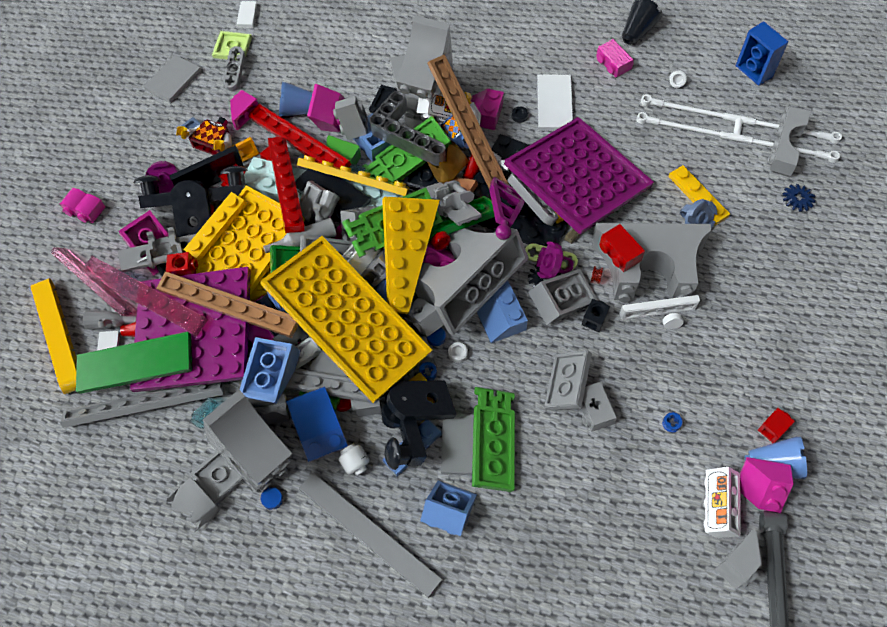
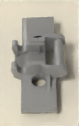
M453 180L445 182V184L439 182L424 187L427 188L432 199L440 200L437 208L439 215L445 218L449 217L458 226L465 222L469 223L471 220H478L481 217V213L468 204L473 201L474 193L464 189L458 181Z
M169 227L167 228L168 237L156 239L152 231L147 232L148 244L118 250L121 273L145 267L155 268V265L166 263L167 255L186 252L183 249L196 234L176 238L174 228Z

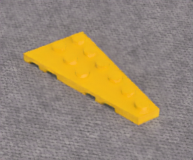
M307 155L304 158H298V166L403 196L409 193L410 187H407L406 183L400 181L389 182V178L382 176L374 178L371 177V173L365 171L352 172L351 168L340 166V168L334 167V163L324 160L322 163L315 161L316 158Z

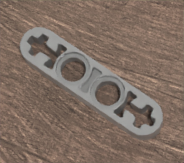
M512 172L507 179L509 184L545 224L552 226L558 219V215Z

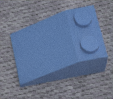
M255 337L240 391L246 398L277 404L296 369L301 350L290 343Z

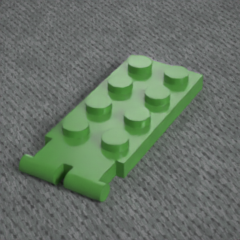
M433 116L414 128L442 142L445 145V149L452 144ZM390 145L375 156V161L369 165L364 164L361 168L363 171L371 173V177L389 178V182L394 183V181L404 179L425 164L426 161Z
M427 188L401 197L432 199ZM383 205L361 213L358 216L359 219L350 222L347 219L342 222L349 238L354 236L357 238L352 244L359 258L365 256V251L374 248L377 251L385 247ZM438 211L436 212L433 226L443 222Z
M475 387L474 394L478 395V405L474 407L472 487L512 492L514 491L515 411L511 410V401L514 400L515 394L497 390L494 396L493 389Z

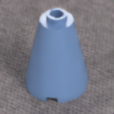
M282 82L279 116L308 114L313 92L287 82Z
M793 437L749 450L748 455H744L745 460L746 457L791 465L793 478L806 479L805 477H807L806 456L803 454L804 444L801 437Z

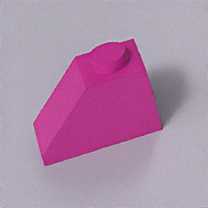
M243 90L239 91L230 100L231 119L235 130L238 131L250 119L248 114L258 105L257 99Z

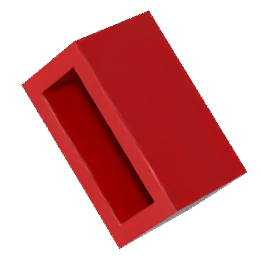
M621 224L601 236L599 246L602 252L607 254L612 259L613 264L623 272L642 261L645 250Z

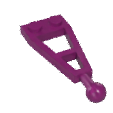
M494 177L490 183V195L495 221L500 224L496 229V236L500 240H507L511 236L510 227L513 225L525 201L513 187ZM500 197L507 200V202L510 205L515 206V208L513 209L507 206L506 204L502 203Z

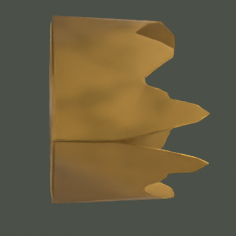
M451 139L452 144L446 148V162H439V166L428 162L433 175L442 184L452 181L469 162L465 154Z

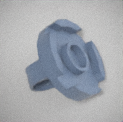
M700 199L692 205L686 204L680 210V214L685 218V224H711L712 229L715 224L713 218L714 214L717 215V209L713 202Z

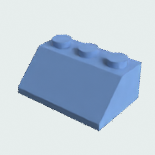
M508 280L477 311L491 343L526 331L528 320Z

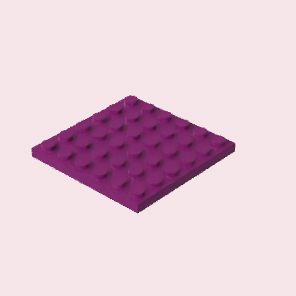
M579 117L505 159L504 165L580 235L651 188L654 183Z
M249 267L180 276L250 300L251 269ZM161 278L140 281L134 343L189 332L191 333L192 371L131 383L130 390L132 392L243 380L248 360L249 323L160 292L156 288Z

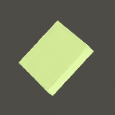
M220 31L212 53L213 58L227 60L229 50L235 46L241 47L246 57L252 35Z

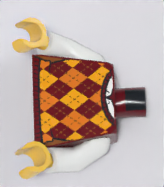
M219 117L217 122L207 119L193 129H187L184 126L177 127V136L181 135L182 139L189 138L193 148L211 155H215L232 146V136L226 127L228 121L223 117Z

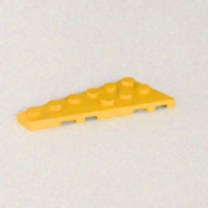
M384 197L382 199L387 303L398 314H407L410 311L440 200Z

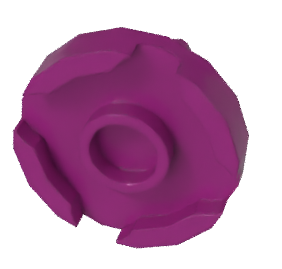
M158 161L147 169L145 175L160 177L161 180L157 181L159 193H168L174 187L169 175L178 172L179 169L170 162Z
M547 242L548 246L546 248L542 247L538 255L536 264L537 267H540V272H537L538 276L547 280L555 277L557 273L565 274L571 272L574 266L572 259L563 255L560 244ZM563 260L568 262L565 269L560 268Z

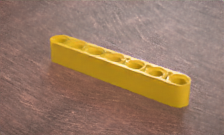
M48 278L30 287L61 391L66 395L76 391L77 357L75 351H72L74 348L70 335H67L69 331L66 321H63L64 315L61 305H58L60 301L56 290L54 291L55 285Z

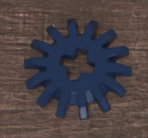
M796 184V188L790 185V188H785L786 192L782 193V196H787L783 198V201H788L786 206L792 205V210L798 208L799 212H802V208L808 211V206L812 208L814 206L812 203L816 202L812 198L815 197V194H808L812 190L808 189L805 191V185L802 189H800L799 184ZM797 194H801V201L795 197Z

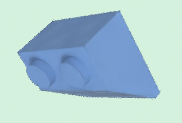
M437 481L426 499L420 521L430 527L445 530L449 534L461 536L477 494Z

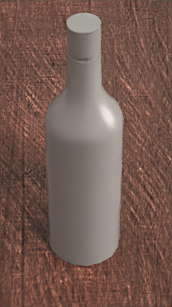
M331 218L304 226V232L286 233L281 240L263 246L264 251L269 253L271 245L300 247L301 235L323 236L325 238L335 237L336 230Z

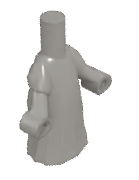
M323 190L319 204L314 203L313 210L316 214L315 223L332 217L340 199L338 195Z
M113 303L107 304V311L87 309L83 315V326L86 330L105 329L113 326L119 327L136 322L137 317L125 316L115 308Z

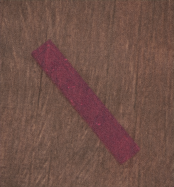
M59 247L52 248L51 254L121 316L136 315L137 309L70 250Z

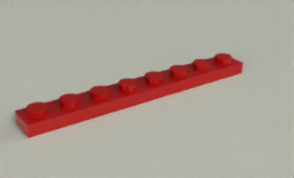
M258 104L248 114L250 120L277 137H285L287 144L304 155L316 158L315 161L322 163L323 160L334 163L333 166L338 168L340 166L349 168L352 165L348 159L261 104Z
M268 138L285 233L304 232V221L286 138Z

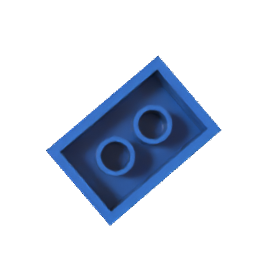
M763 21L748 31L735 66L760 86L774 76L789 41Z

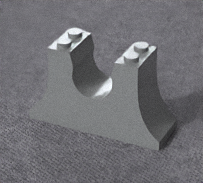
M414 16L408 48L396 81L398 90L406 95L407 110L404 114L407 117L414 118V116L421 117L422 121L427 120V118H423L424 114L417 113L419 97L422 99H432L434 93L443 95L427 63L445 54L453 70L450 24Z
M596 223L592 238V249L603 257L610 269L614 300H619L622 303L633 301L640 281L641 271L654 270L665 277L667 293L670 299L693 296L698 285L696 255L705 246L711 232V224ZM619 224L645 250L642 261L625 272L616 267L612 259L603 253L599 246L602 234Z
M465 228L448 234L451 238L448 246L456 259L455 261L441 267L432 266L430 263H422L415 292L418 298L420 297L435 306L448 333L454 335L529 259L517 229L510 228L511 236L507 240L497 238L496 232L480 233Z
M240 389L203 419L206 439L209 444L219 452L255 493L258 490L263 492L271 485L269 481L275 475L279 478L287 471L286 466L291 462L289 458L292 456V453L263 421Z

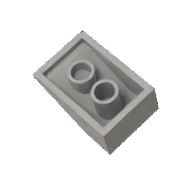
M580 269L541 281L528 292L546 325L557 322L588 307L592 299L598 300Z

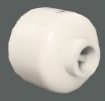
M353 443L340 451L339 462L347 474L355 473L357 476L367 470L366 465L370 462V459L361 445L355 446Z

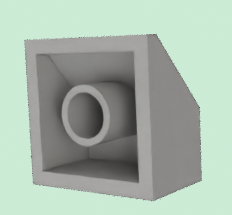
M753 529L744 536L715 569L735 589L741 585L746 587L760 574L756 571L761 566L757 532Z

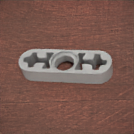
M239 46L232 47L228 54L223 77V85L228 91H235L240 86L245 53ZM233 66H237V67H238V70H237V71H235V72H231V71H230V69H231Z

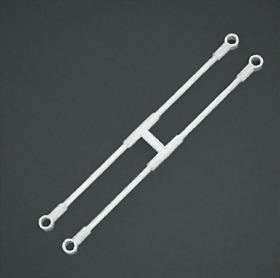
M648 94L643 95L641 98V104L644 106H666L721 117L735 122L734 133L718 132L660 120V118L650 117L644 112H640L637 116V122L640 124H661L716 135L724 139L773 147V142L740 135L742 123L776 129L779 127V124L759 121L755 118L730 113L723 114L664 102V100L652 98ZM804 130L803 132L806 135L830 140L834 144L839 143L842 138L839 132H833L832 134ZM794 147L800 153L828 159L832 163L837 162L840 158V154L837 151L829 153Z

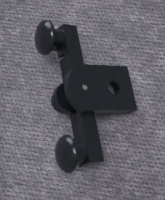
M243 166L224 168L220 174H227L229 186L208 188L202 181L187 180L176 184L171 192L159 193L157 181L161 180V178L154 175L138 177L133 183H140L142 195L138 196L140 209L172 205L178 238L198 233L212 216L210 201L225 200L231 192L238 196L247 185L245 184L244 171H248V169ZM191 217L197 219L198 224L196 227L191 225Z
M402 378L388 390L387 403L381 411L382 422L388 428H399L403 442L399 445L395 437L387 441L385 446L387 465L392 470L398 469L399 465L421 466L427 458L416 420L454 419L456 411L445 380L404 381V378ZM427 397L432 398L435 403L430 402Z

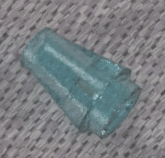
M207 398L191 414V423L198 428L204 429L203 419L215 410L218 403L212 398Z

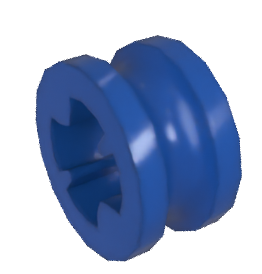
M425 362L420 366L419 373L421 372L427 381H433L436 378L437 370L433 363ZM426 368L433 370L430 376H427L425 373Z
M674 412L666 414L662 422L664 429L671 433L678 431L682 426L681 416ZM670 418L676 422L674 427L671 426V423L667 422Z

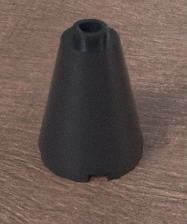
M635 0L633 2L622 33L624 43L628 45L636 44L660 21L662 10L659 12L657 9L658 5L654 1Z

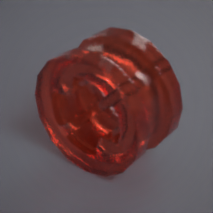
M596 266L593 267L591 283L596 281L597 284H600L603 273L602 267L600 269H597Z

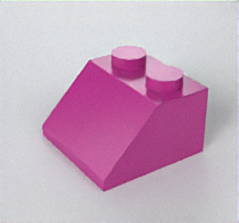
M315 84L307 117L322 131L340 132L339 119L336 120L333 109H335L336 101L345 98L339 92Z
M487 88L471 97V102H474L481 114L480 127L495 130L503 107V91Z
M746 457L740 472V493L758 509L781 513L793 487L791 465Z

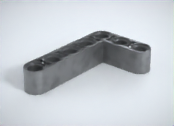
M401 91L391 93L370 117L371 131L375 137L432 165L439 166V162H446V149L442 142L398 122L407 110L406 95Z

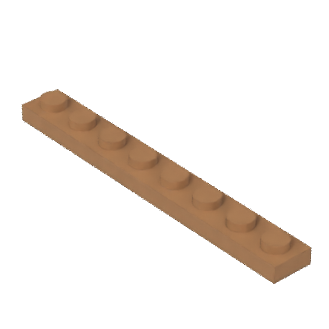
M445 54L430 60L427 64L489 189L494 177L508 184Z
M168 272L164 273L156 288L165 294L293 338L299 325L287 313Z

